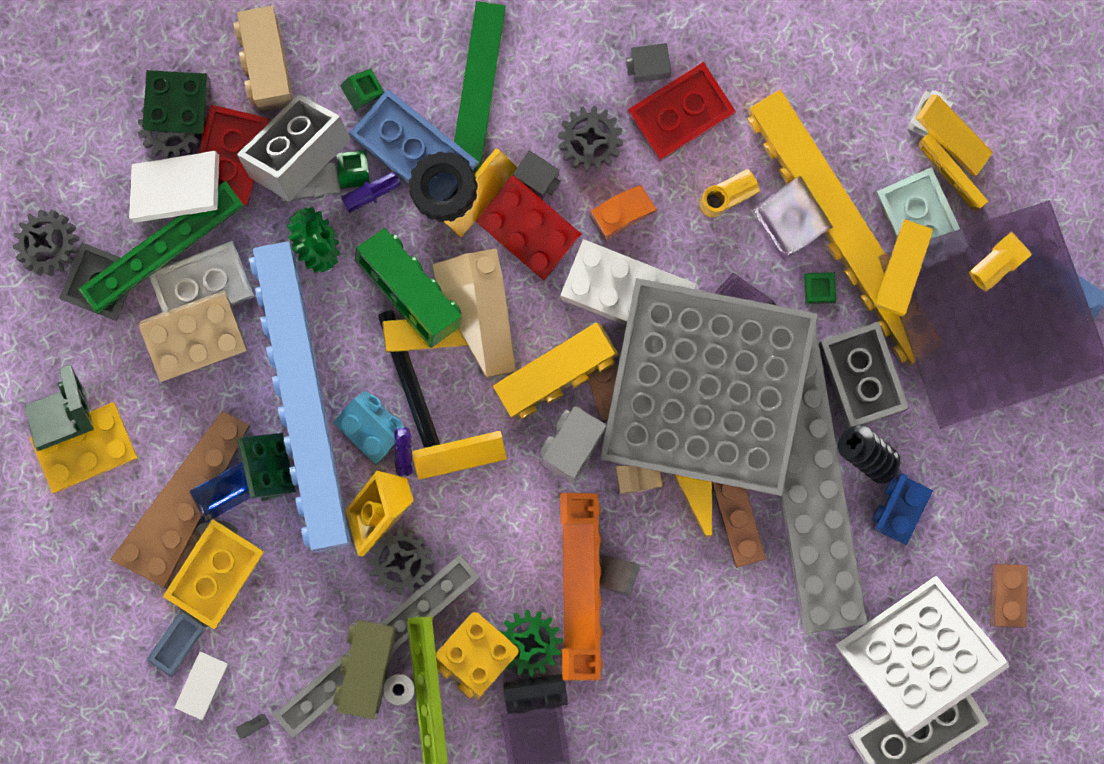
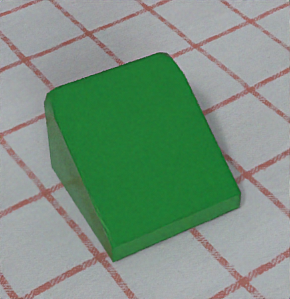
M371 68L347 77L340 85L354 111L378 99L385 92Z
M366 150L336 154L341 189L361 187L365 185V181L370 183Z

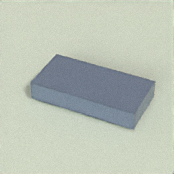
M181 609L146 660L170 677H173L207 626Z

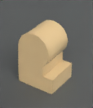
M631 465L615 467L619 495L663 487L660 471Z

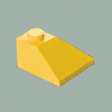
M376 471L345 509L358 556L363 557L399 520L404 512L410 508L414 499L407 478Z

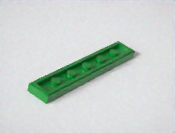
M476 1L454 138V142L479 162L480 165L473 173L482 164L506 5Z
M223 182L218 186L217 210L177 216L78 290L98 315L244 208V205L227 182Z

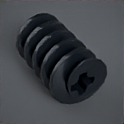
M864 425L852 426L844 431L838 440L837 448L839 454L867 477L871 478L872 481L884 484L893 479L900 467L898 452Z

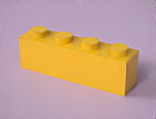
M596 322L494 384L493 387L510 417L518 418L520 416L523 420L538 411L536 406L546 401L547 404H550L562 397V390L570 385L576 388L589 380L587 375L596 369L599 372H603L615 364L613 359L618 357L619 354L602 325Z

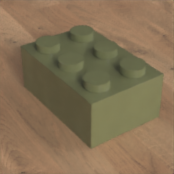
M357 619L356 625H350L347 643L352 644L349 656H343L340 674H345L343 686L336 687L333 704L338 705L337 712L372 720L378 718L383 687L387 678L397 628Z

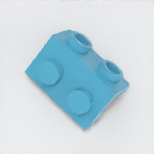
M367 391L355 397L333 422L375 465L380 463L394 447V431L397 428H404L402 422L397 417L392 416L382 406L376 396Z

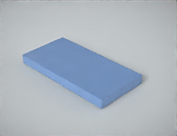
M388 89L349 133L351 138L407 183L411 179L412 169H415L420 159L423 160L426 158V155L436 154L440 151L443 153L451 152L455 156L462 157L470 165L473 172L480 165L476 159ZM449 173L436 174L429 182V193L435 200H450L458 190L457 179Z

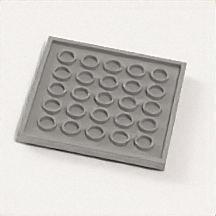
M636 278L600 459L782 496L818 313Z

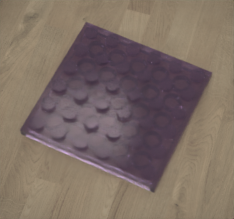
M1050 200L930 239L906 314L904 316L899 315L940 429L1104 375V346ZM1012 231L1032 255L1013 272L1009 271L997 284L985 292L973 282L968 272L992 252L991 249ZM893 251L878 257L884 275Z

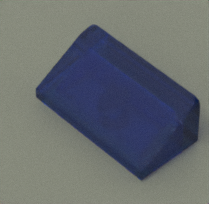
M243 462L189 491L206 523L251 498Z

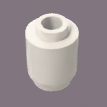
M402 674L389 677L383 687L385 698L394 705L409 703L415 695L414 682L411 678ZM396 684L404 686L405 691L403 695L397 696L393 693V687Z

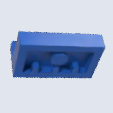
M902 473L897 479L893 478L890 480L885 490V494L889 495L884 506L878 505L871 521L876 522L873 530L907 545L933 490L907 478L908 476Z

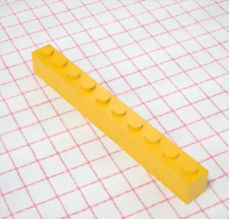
M782 90L776 91L750 107L748 112L750 117L747 118L749 126L755 134L760 132L766 143L763 144V147L771 159L777 158L782 166L779 169L782 178L788 185L792 183L798 191L795 197L803 210L808 208L812 213L814 219L811 222L820 236L822 234L826 235L831 243L827 246L829 252L836 261L841 259L845 265L846 270L843 272L848 282L852 286L857 284L863 294L860 296L862 304L868 312L873 310L879 321L877 322L880 324L884 337L890 336L895 344L892 350L901 363L906 362L908 366H911L940 348L943 343L913 296H911L904 316L875 306L890 260Z

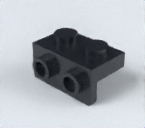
M562 674L507 682L503 685L507 714H522L531 710L555 709L568 705L565 680H562Z

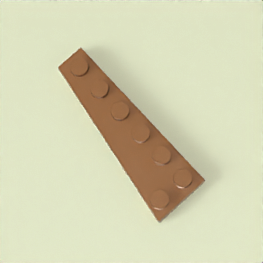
M222 411L114 553L111 560L165 588L193 536L195 528L198 526L239 448L238 438L245 437L250 425Z

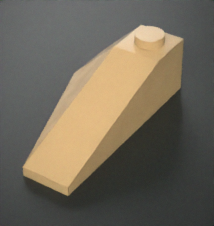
M497 248L467 253L433 264L434 279L440 285L442 294L449 301H454L461 310L462 318L459 330L485 378L516 372L504 282Z

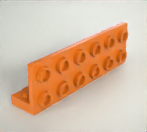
M560 493L561 524H563L564 596L562 680H601L603 667L600 650L602 638L600 609L602 599L600 596L601 566L599 564V547L601 545V536L599 534V516L601 508L598 502V493Z

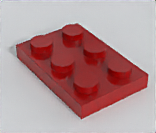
M702 62L630 107L627 112L658 160L661 161L733 116L736 110L705 63Z
M211 104L198 153L216 151L219 154L218 186L226 181L242 204L248 207L255 181L249 178L237 154L270 123V119Z
M514 175L506 181L476 220L477 224L543 281L548 278L582 235Z

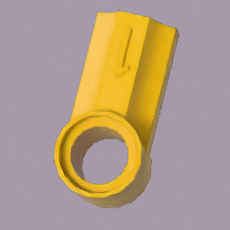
M749 169L718 185L708 187L699 201L701 212L708 217L720 216L724 211L759 194L758 182ZM711 195L719 197L722 203L721 207H711L707 203V197Z
M1012 231L991 249L992 252L968 272L973 282L985 292L997 284L1009 271L1013 272L1032 255Z

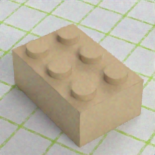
M273 5L237 12L239 21L233 22L236 39L239 41L240 47H244V51L239 52L242 70H244L245 76H249L250 79L244 81L247 98L250 99L251 105L256 104L259 112L286 107L293 100L279 20Z
M226 290L141 320L138 325L160 382L247 351L244 336Z

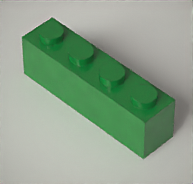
M383 228L356 247L354 261L427 345L432 348L459 329L462 318L461 310L454 301H449L442 294V289L435 279L428 278L417 258L414 256L410 257L403 249L401 240L395 234L391 235L386 228Z

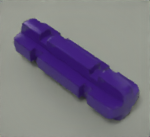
M407 427L403 429L397 428L394 431L396 474L400 477L403 475L409 476L412 473L411 431Z

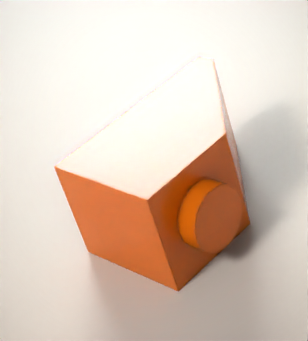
M642 185L615 195L592 209L590 217L604 240L607 241L657 211Z

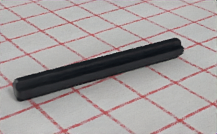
M388 310L379 314L378 319L382 330L383 321L396 320L394 311ZM408 351L390 352L423 447L440 445Z

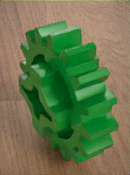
M305 207L289 217L291 224L287 225V228L292 232V235L288 236V239L293 241L292 250L296 254L299 253V262L304 260L306 269L312 268L314 273H322L333 268L339 262L336 256L340 255V251L336 248L339 241L334 239V236H336L335 230L332 226H328L329 220H323L322 212L318 211L315 213L313 207L308 209Z
M526 610L524 618H520L517 613H514L515 622L511 623L505 620L504 624L508 628L507 631H499L511 643L516 644L521 652L519 659L514 658L507 666L508 669H511L514 665L518 666V675H521L524 669H528L529 675L532 677L534 676V669L537 668L544 674L546 673L544 665L548 663L554 666L555 662L552 656L561 655L562 653L555 649L556 644L563 643V639L555 638L554 635L560 628L554 627L551 629L549 625L552 622V618L549 617L545 621L541 620V611H538L535 617H531L530 611ZM531 622L527 631L521 634L512 632L520 624ZM541 626L549 634L550 644L542 641L539 635ZM529 634L534 635V641L543 646L544 649L537 647V649L531 648L530 652L524 651L525 645L521 641L515 640V638L527 639ZM539 652L546 654V657L540 662L529 664L531 656Z

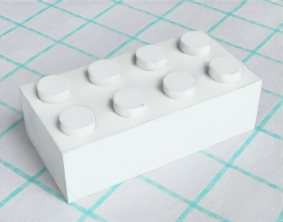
M583 239L560 295V300L627 326L636 278L689 289H695L696 283Z
M970 694L908 738L887 711L848 735V738L865 764H926L981 730L989 722Z

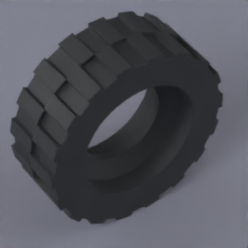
M442 151L436 154H429L423 160L420 159L415 169L413 168L411 171V179H409L408 183L410 186V196L418 210L425 214L427 218L438 220V222L448 220L451 222L455 221L458 217L466 215L465 213L473 207V202L477 198L476 190H478V184L470 165L462 157L455 156L451 152L443 153ZM449 173L457 179L458 190L450 200L438 201L430 195L428 189L429 182L436 174Z

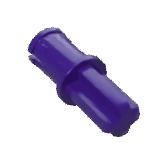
M391 172L371 183L365 181V185L342 195L341 198L348 212L352 213L371 202L377 203L376 198L400 187L401 182L397 174Z

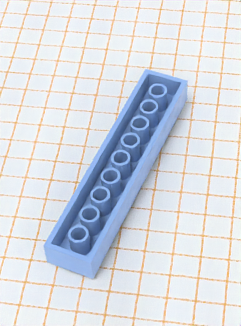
M289 241L253 248L254 257H250L249 261L252 275H255V279L259 280L260 287H255L258 305L261 306V309H265L266 316L261 317L263 333L267 339L271 340L272 345L267 347V355L270 365L276 368L277 376L272 377L275 394L278 395V398H282L283 406L278 407L281 425H284V428H288L289 436L284 437L287 455L290 458L293 457L295 466L290 467V474L293 485L299 487L301 495L296 497V505L299 516L305 517L306 527L301 528L304 545L311 547V550L315 553L352 546L295 252L292 250V245Z

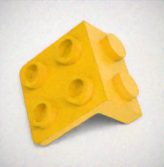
M473 612L436 653L438 673L445 679L451 676L459 683L456 688L466 698L471 699L474 697L479 700L488 687L517 656L518 648L479 613Z

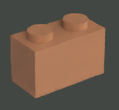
M992 565L990 626L1026 627L1028 565Z

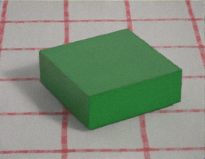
M835 272L804 274L805 304L836 303Z

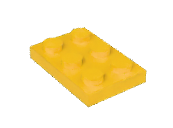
M115 402L90 412L94 430L41 451L36 450L32 437H29L52 494L138 459Z
M212 519L163 597L215 630L265 551L217 520Z

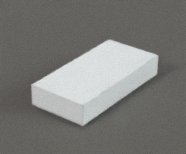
M200 651L174 708L204 720L228 667V663Z

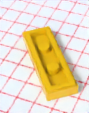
M932 94L916 116L918 122L970 175H978L993 151L939 95Z
M930 133L921 139L918 147L972 211L977 213L989 201Z
M496 148L474 173L478 190H476L477 198L476 201L474 200L471 210H468L463 217L456 218L455 221L450 222L448 220L444 221V223L456 235L462 238L506 181L513 176L517 166L502 151Z
M906 219L903 220L875 303L876 307L901 316L906 314L933 229Z
M406 319L382 322L385 353L468 346L459 329L430 348Z
M501 430L412 451L418 480L507 460Z

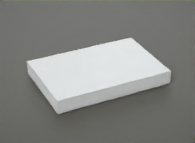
M216 151L132 164L129 219L133 223L217 210L219 154Z
M234 241L164 266L149 276L162 312L224 290L227 291L232 306L255 298Z

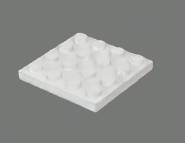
M937 576L836 644L839 652L907 738L1009 668L1007 660Z

